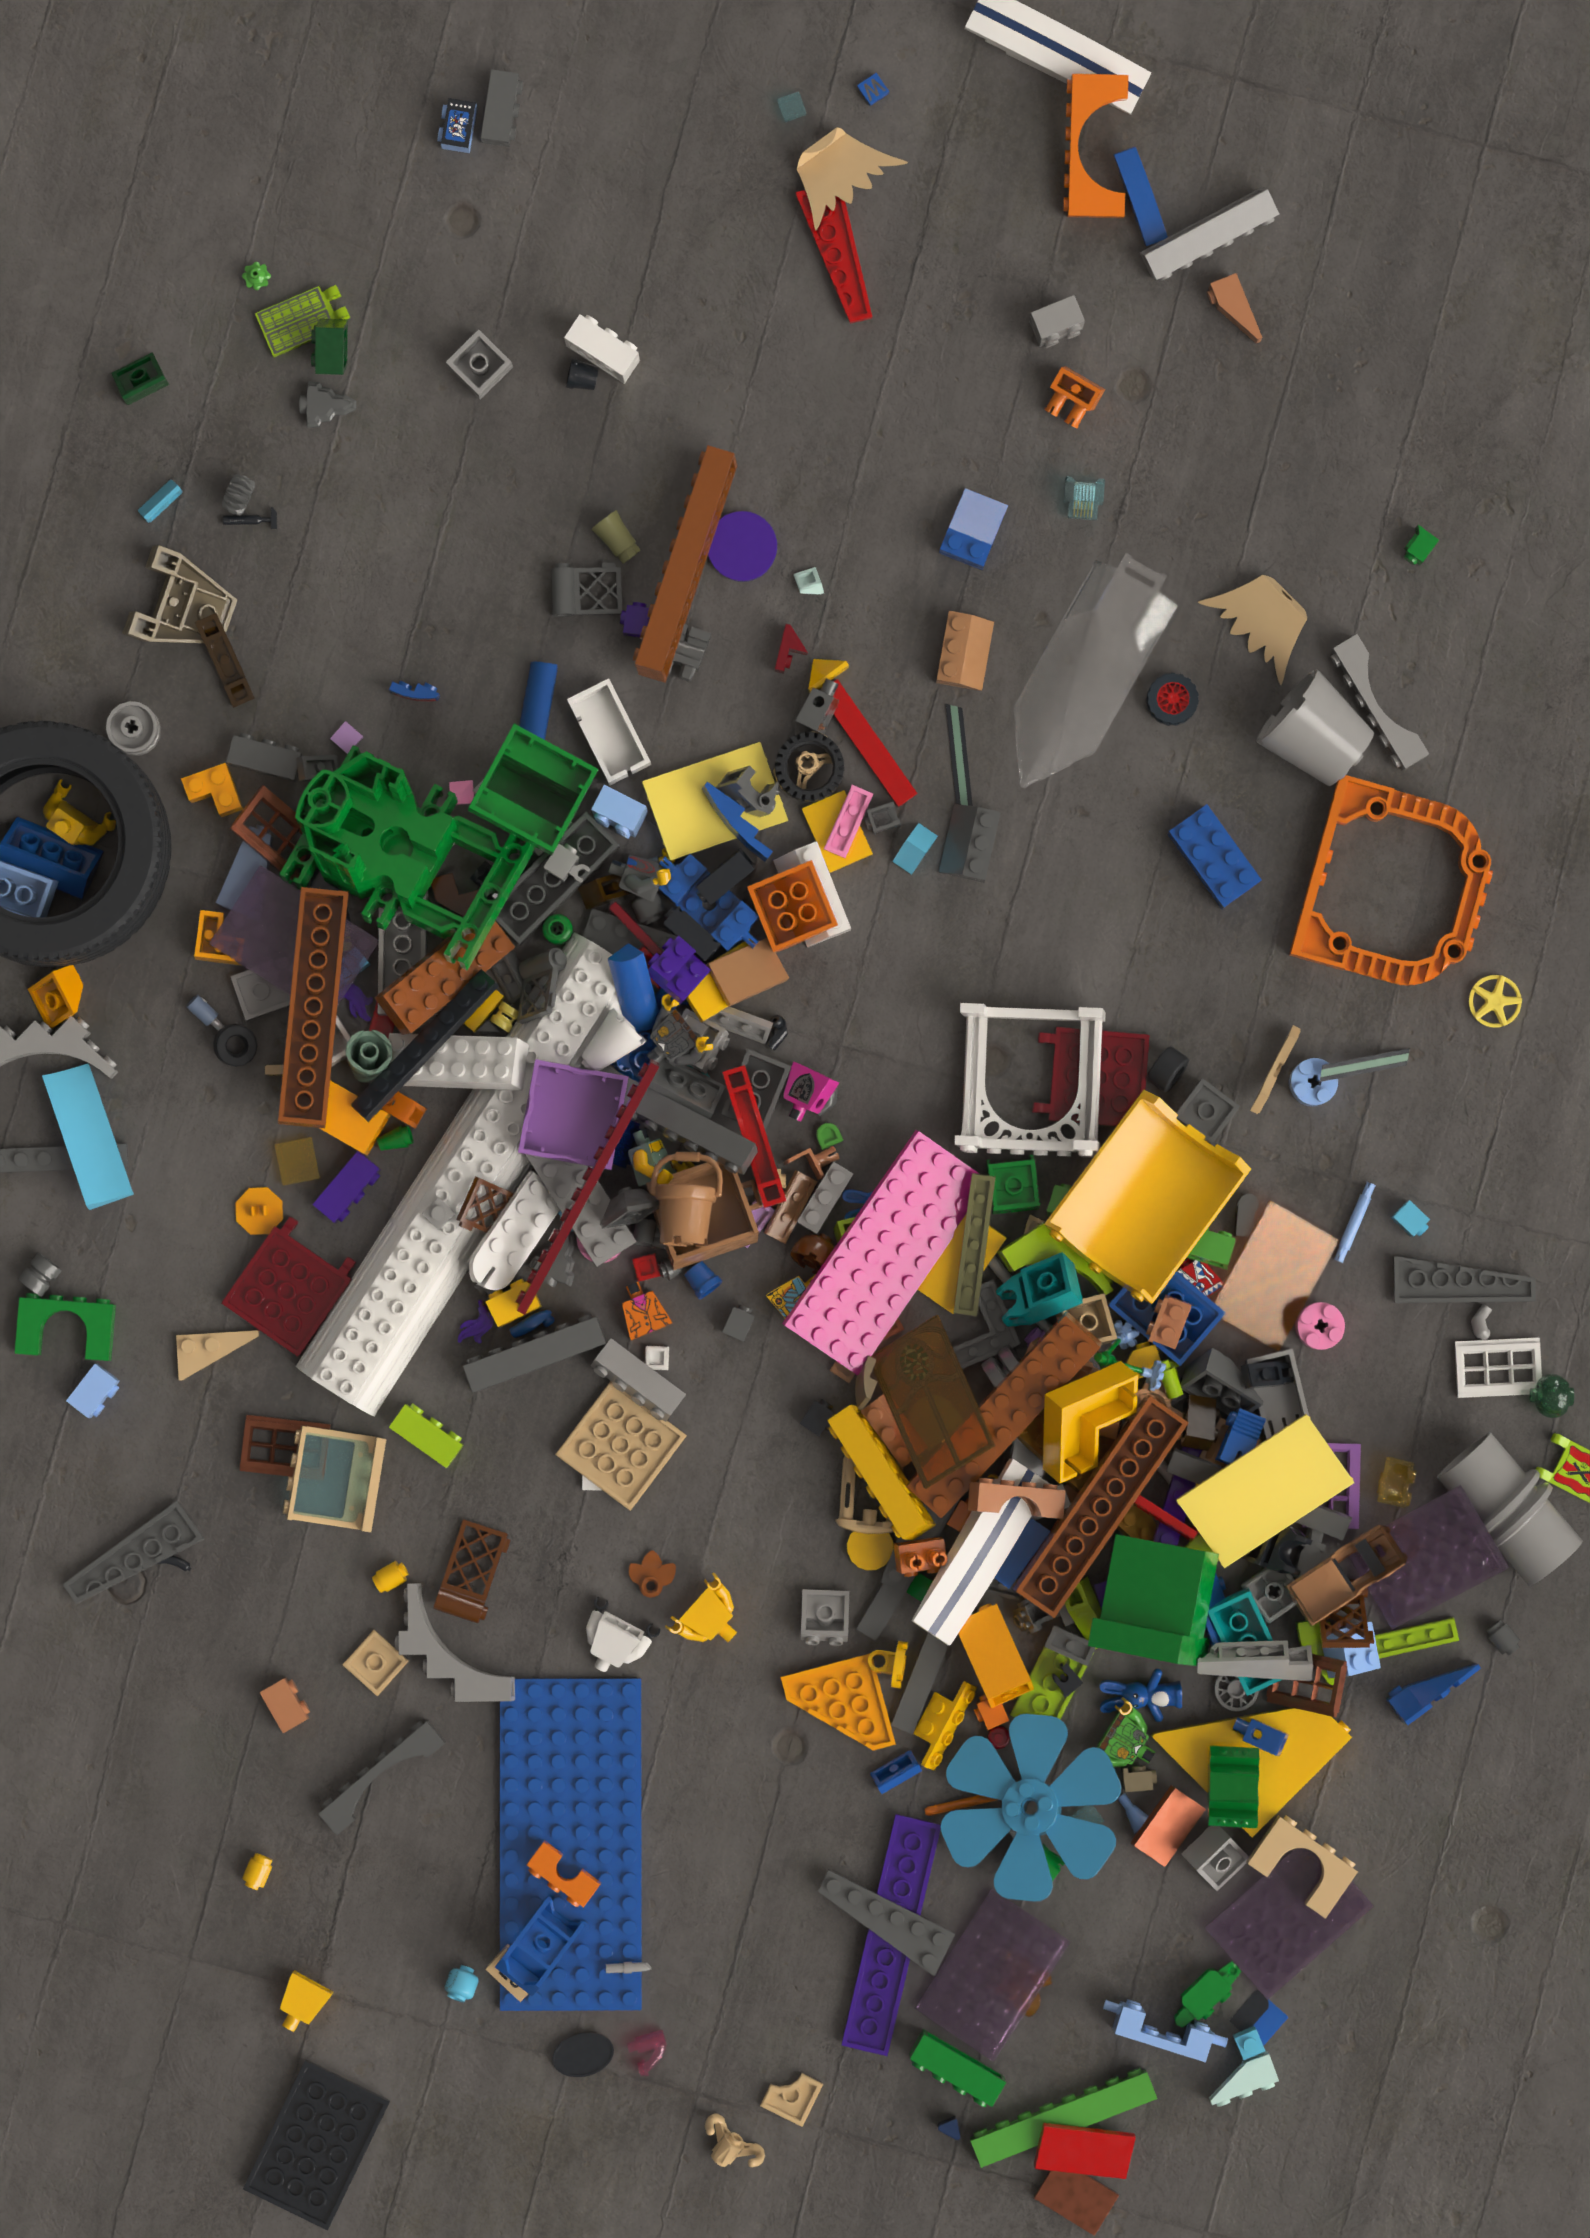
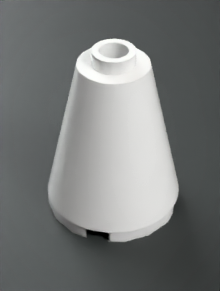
M613 1007L581 1056L584 1060L581 1063L588 1070L600 1071L643 1045L646 1040Z

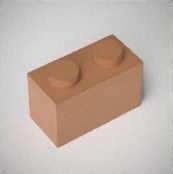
M287 1677L260 1692L282 1733L309 1719L308 1713H310L304 1700L300 1701L296 1693L299 1691L292 1679L288 1681Z

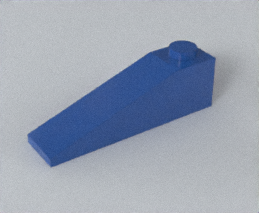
M1474 1663L1405 1685L1402 1688L1398 1685L1388 1693L1390 1697L1386 1700L1404 1724L1409 1725L1433 1707L1430 1702L1433 1700L1436 1702L1446 1697L1451 1691L1450 1688L1452 1686L1455 1688L1461 1685L1480 1670L1481 1667Z

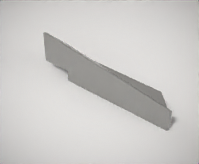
M1288 1640L1216 1643L1204 1658H1199L1197 1661L1198 1674L1299 1681L1312 1680L1313 1660L1311 1646L1288 1649Z

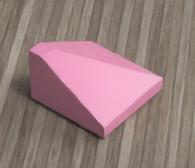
M473 780L449 782L450 791L455 793L458 800L456 805L471 804L474 798Z

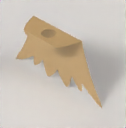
M838 127L806 149L801 154L796 170L801 177L810 202L815 230H817L821 223L825 206L827 205L834 211L836 205L835 196L851 204L853 201L852 185L863 189L872 188L867 173L883 175L884 173L878 166H897L907 164L908 162L877 151L849 136L843 129Z
M1261 575L1257 579L1230 592L1198 601V603L1205 606L1227 609L1220 616L1221 618L1237 617L1230 634L1242 635L1250 632L1248 640L1249 653L1266 646L1264 653L1265 662H1268L1274 656L1276 674L1280 685H1282L1292 649L1307 621L1305 609L1275 579L1266 575Z

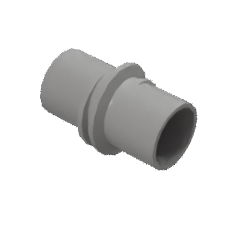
M1489 1432L1453 1459L1438 1474L1437 1479L1477 1524L1471 1537L1477 1540L1487 1536L1491 1541L1490 1544L1500 1551L1528 1586H1531L1567 1560L1579 1548L1583 1540L1548 1500L1553 1487L1547 1482L1536 1486L1540 1473L1535 1469L1524 1472L1493 1434Z

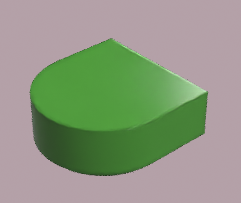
M825 1123L817 1130L816 1136L822 1150L844 1141L839 1129L834 1124Z

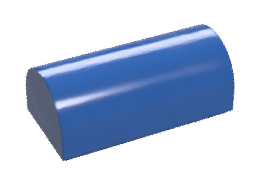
M909 1750L871 1772L870 1775L880 1793L884 1794L922 1772V1769L912 1751Z

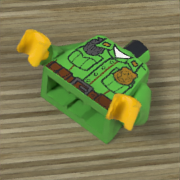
M1122 1697L1124 1705L1120 1708L1115 1705V1709L1118 1712L1096 1748H1100L1107 1753L1113 1767H1125L1127 1764L1132 1765L1137 1757L1149 1763L1156 1751L1144 1745L1149 1738L1146 1734L1148 1727L1141 1713L1127 1699Z

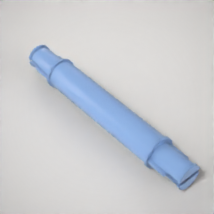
M1366 1182L1338 1245L1339 1249L1334 1260L1343 1263L1347 1251H1350L1376 1185Z

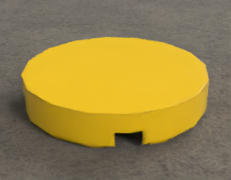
M852 1532L847 1542V1553L851 1561L857 1567L864 1570H877L885 1566L893 1551V1540L889 1533L863 1534Z

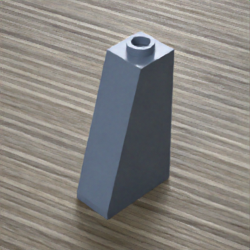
M257 824L255 828L249 826V829L258 836L264 827ZM267 832L262 840L272 847L273 836ZM242 841L216 904L261 923L264 914L270 863L244 841Z

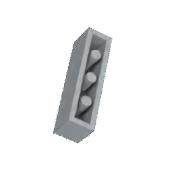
M613 1339L608 1341L591 1364L597 1375L609 1379L617 1390L625 1391L636 1404L648 1408L651 1415L658 1420L666 1422L686 1396L684 1392Z

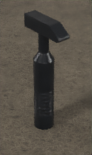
M271 507V517H260L259 515L223 516V525H257L261 522H271V529H277V512L273 507Z

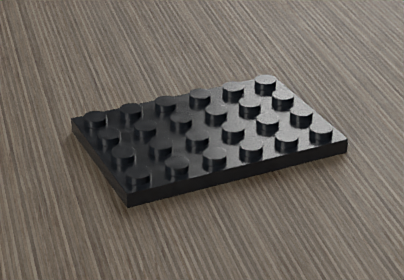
M305 2060L243 2190L328 2231L386 2112L390 2100Z

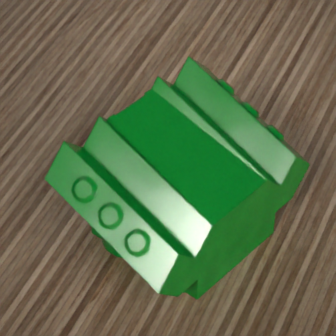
M1210 1746L1207 1796L1208 1826L1258 1827L1259 1748Z

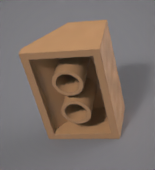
M949 611L936 683L982 691L994 626L993 621L970 614Z

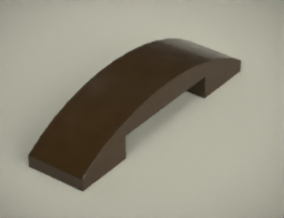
M217 613L196 621V627L206 645L233 708L255 699Z

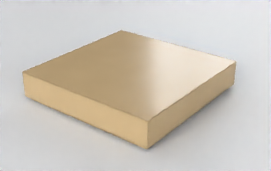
M374 1629L344 1662L343 1666L378 1696L409 1660L405 1656L399 1655V1651Z

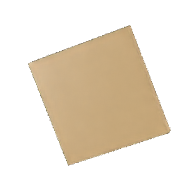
M610 1381L555 1455L631 1511L687 1435L670 1422L653 1417L648 1408L636 1404L629 1394L625 1391L617 1390L613 1386V1382Z

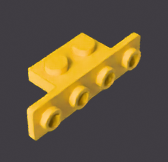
M964 1681L954 1701L934 1692L913 1733L931 1743L921 1763L922 1766L934 1771L940 1765L946 1747L952 1742L957 1726L964 1719L965 1710L975 1697L976 1686Z

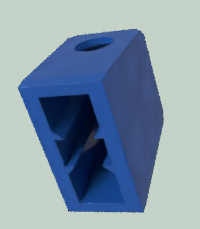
M1237 1718L1232 1729L1244 1735L1242 1741L1275 1756H1280L1289 1734L1255 1719L1247 1722ZM1256 1729L1262 1731L1260 1739L1253 1735Z

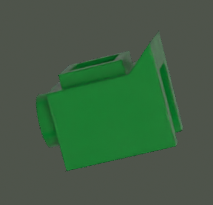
M1417 525L1416 533L1404 548L1406 550L1404 558L1413 565L1417 563L1421 566L1439 539L1420 525Z

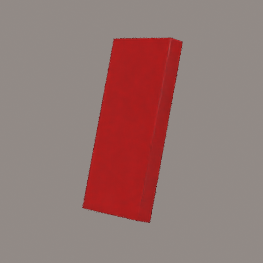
M1043 2123L1034 2160V2168L1126 2179L1136 2136L1135 2133Z

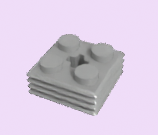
M1264 1568L1241 1584L1243 1589L1249 1587L1259 1611L1267 1623L1273 1622L1296 1605L1285 1587L1295 1580L1291 1574H1281ZM1269 1586L1279 1587L1277 1597L1268 1595L1270 1591Z

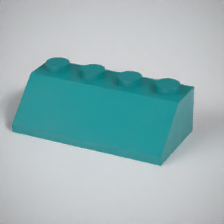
M1249 1587L1227 1596L1209 1608L1208 1614L1222 1643L1273 1641ZM1238 1677L1247 1696L1283 1680Z

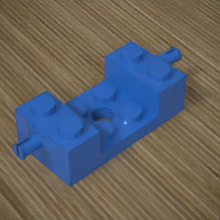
M689 854L676 866L666 856L663 858V861H660L659 865L664 869L670 870L671 879L666 885H661L658 888L659 891L677 907L680 906L682 911L684 910L715 938V942L721 943V947L726 952L730 951L742 939L752 949L755 945L750 940L756 945L759 941L749 931L760 918L732 892L728 891L716 901V907L713 910L708 911L703 908V901L696 894L698 891L696 885L709 875L710 872L695 857Z

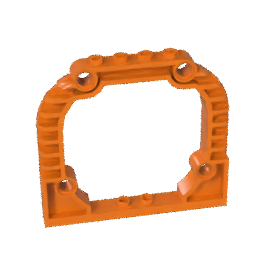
M1348 775L1338 780L1289 956L1405 986L1430 981L1441 974L1449 964L1460 962L1464 959L1467 951L1471 952L1474 943V938L1471 937L1473 928H1478L1481 917L1477 915L1479 906H1484L1487 893L1483 892L1485 884H1490L1493 871L1489 870L1491 857L1487 851L1481 850L1480 838L1473 824L1460 811L1440 802L1400 792L1391 787ZM1371 804H1379L1382 808V813L1374 815L1370 810ZM1388 814L1436 827L1450 834L1460 846L1458 866L1460 872L1465 877L1451 932L1437 941L1431 957L1419 961H1406L1354 947L1351 945L1352 941L1348 934L1339 931L1333 933L1322 914L1313 911L1319 885L1324 886L1327 873L1323 872L1325 864H1330L1333 850H1330L1336 824L1344 826L1363 816L1372 822H1378ZM1474 856H1480L1483 859L1484 865L1482 868H1477L1473 865L1472 860ZM1335 938H1341L1344 941L1345 947L1343 950L1334 948L1333 940ZM1449 946H1456L1458 948L1459 955L1457 958H1452L1448 955Z

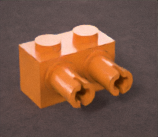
M1063 366L1050 388L1054 389V394L1044 410L1047 412L1052 411L1051 414L1058 417L1066 399H1071L1075 404L1065 422L1071 424L1074 428H1078L1086 411L1095 409L1106 389L1072 369Z
M941 1537L893 1543L896 1570L904 1574V1577L917 1576L918 1571L927 1570V1573H938L941 1566L947 1563L945 1542Z

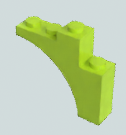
M1042 1222L997 1252L1009 1272H1013L1026 1265L1035 1264L1063 1252L1075 1264L1076 1272L1087 1279L1099 1294L1105 1293L1107 1295L1113 1291L1111 1287L1113 1284L1112 1280L1102 1272L1097 1274L1088 1267L1089 1263L1063 1241L1058 1242L1049 1235L1051 1230L1044 1225L1045 1222Z

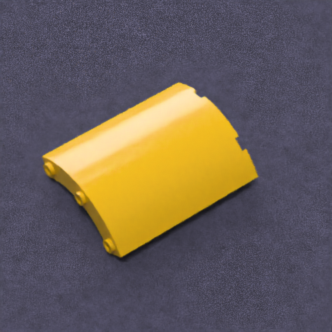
M1143 1090L1044 1225L1051 1230L1049 1235L1058 1242L1063 1241L1089 1263L1088 1267L1097 1274L1102 1272L1131 1292L1130 1295L1139 1302H1142L1144 1299L1153 1304L1248 1175L1251 1168L1240 1156L1218 1144L1214 1147L1205 1141V1135L1190 1124L1185 1126L1176 1119L1178 1114L1160 1097L1146 1090Z

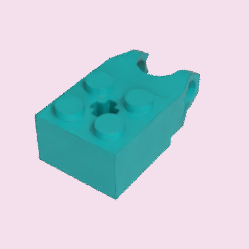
M1063 1252L1021 1269V1273L1012 1276L996 1290L997 1295L1002 1300L1017 1299L1015 1305L1002 1317V1322L1007 1327L1032 1325L1083 1303L1075 1264ZM1008 1290H1011V1291H1012V1292H1009V1293H1003L1004 1291H1008ZM1013 1317H1019V1318H1017V1319H1015V1320H1009L1010 1318H1013Z

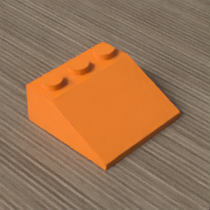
M812 860L747 887L773 952H780L838 926Z

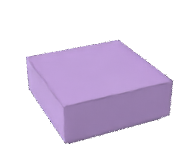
M345 721L330 739L348 754L353 745L356 746L363 739V736Z

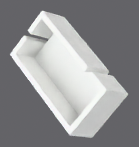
M610 679L602 681L567 699L577 721L582 719L579 725L609 786L628 777V771L631 770L632 774L651 765Z

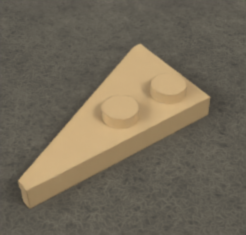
M259 1330L176 1335L179 1380H185L187 1377L249 1343L259 1336Z

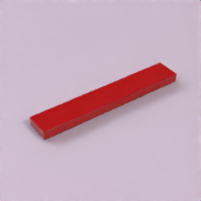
M837 679L834 682L839 685L833 697L838 699L839 703L833 715L899 808L918 793Z

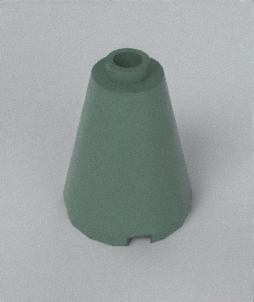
M377 1030L358 1031L349 1039L345 1051L346 1059L354 1077L362 1083H368L375 1079L388 1067L393 1056L391 1042L384 1034Z

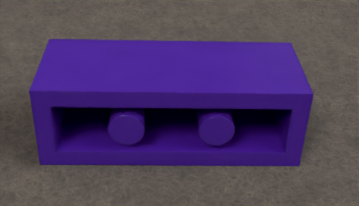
M357 1151L312 1205L332 1222L337 1223L339 1220L342 1223L350 1214L348 1208L353 1202L358 1204L365 1196L364 1189L368 1185L373 1186L381 1177L378 1174L381 1169L360 1151Z

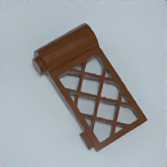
M475 1176L456 1220L460 1221L458 1226L472 1231L474 1227L487 1233L492 1225L486 1227L484 1218L492 1214L493 1221L495 1222L498 1218L497 1211L506 1206L510 1200L508 1196L512 1197L514 1193ZM480 1184L485 1186L486 1195L478 1198L477 1191ZM502 1193L504 1202L495 1206L493 1197ZM488 1200L490 1209L482 1213L480 1204ZM475 1207L477 1216L470 1220L466 1219L469 1209Z
M463 1519L433 1609L477 1624L480 1620H485L489 1608L485 1606V1602L502 1552L507 1553L511 1541L507 1539V1533ZM466 1526L475 1528L480 1538L467 1544L463 1536ZM479 1530L487 1532V1534L482 1536ZM492 1534L502 1537L499 1546L490 1551L484 1538ZM461 1540H463L465 1545L459 1548ZM482 1540L487 1553L474 1558L469 1546ZM467 1547L473 1560L460 1566L456 1559L457 1552ZM497 1551L494 1559L491 1553ZM489 1555L493 1562L492 1568L482 1573L476 1561ZM455 1561L457 1568L452 1570ZM474 1562L480 1575L467 1581L462 1568ZM459 1570L465 1582L458 1586L447 1584L450 1574ZM490 1573L486 1582L484 1576ZM482 1577L486 1585L483 1595L474 1593L469 1583ZM467 1585L469 1591L462 1589L461 1587Z
M1349 1579V1581H1350L1351 1583L1356 1580V1579ZM1368 1587L1346 1605L1319 1621L1322 1648H1370V1644H1374L1373 1631H1368L1364 1598H1368ZM1359 1604V1607L1353 1610L1347 1605ZM1342 1610L1348 1615L1341 1617L1336 1613ZM1331 1618L1335 1620L1336 1623L1334 1625H1330L1325 1621ZM1355 1618V1619H1357L1358 1621H1360V1623L1357 1624V1625H1354L1353 1623H1351V1622H1349V1621H1350L1351 1619ZM1345 1626L1349 1631L1344 1633L1339 1628ZM1356 1633L1364 1639H1353L1351 1636ZM1330 1634H1334L1339 1638L1327 1639L1326 1637H1328Z

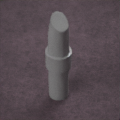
M631 1961L606 1964V1973L628 1974L651 1970V1966L647 1962L632 1963Z

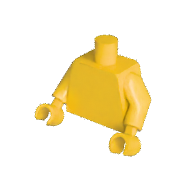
M63 779L59 780L54 788V793L43 808V814L48 820L46 827L72 845H93L107 831H112L116 827V820H109L111 812L105 814L101 825L62 800V798L67 796L72 787L70 784L68 788H63L61 786Z
M712 1573L715 1578L713 1582H707L704 1579L708 1588L679 1620L672 1616L671 1619L675 1621V1624L672 1627L666 1625V1629L674 1634H679L687 1640L704 1642L708 1639L711 1641L717 1634L727 1642L735 1636L737 1631L727 1623L733 1617L732 1611L734 1606L731 1595L715 1573Z

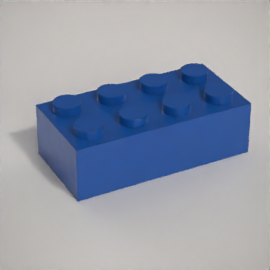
M1207 804L1167 833L1221 909L1262 881Z

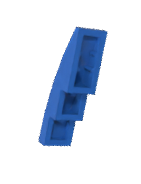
M1136 147L1113 154L1144 244L1148 246L1168 238Z
M706 782L702 790L714 811L739 841L765 862L773 851L754 838L759 830L740 817L745 808L709 782Z

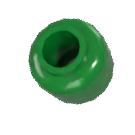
M554 914L544 921L543 934L549 943L563 945L572 937L573 926L566 916Z

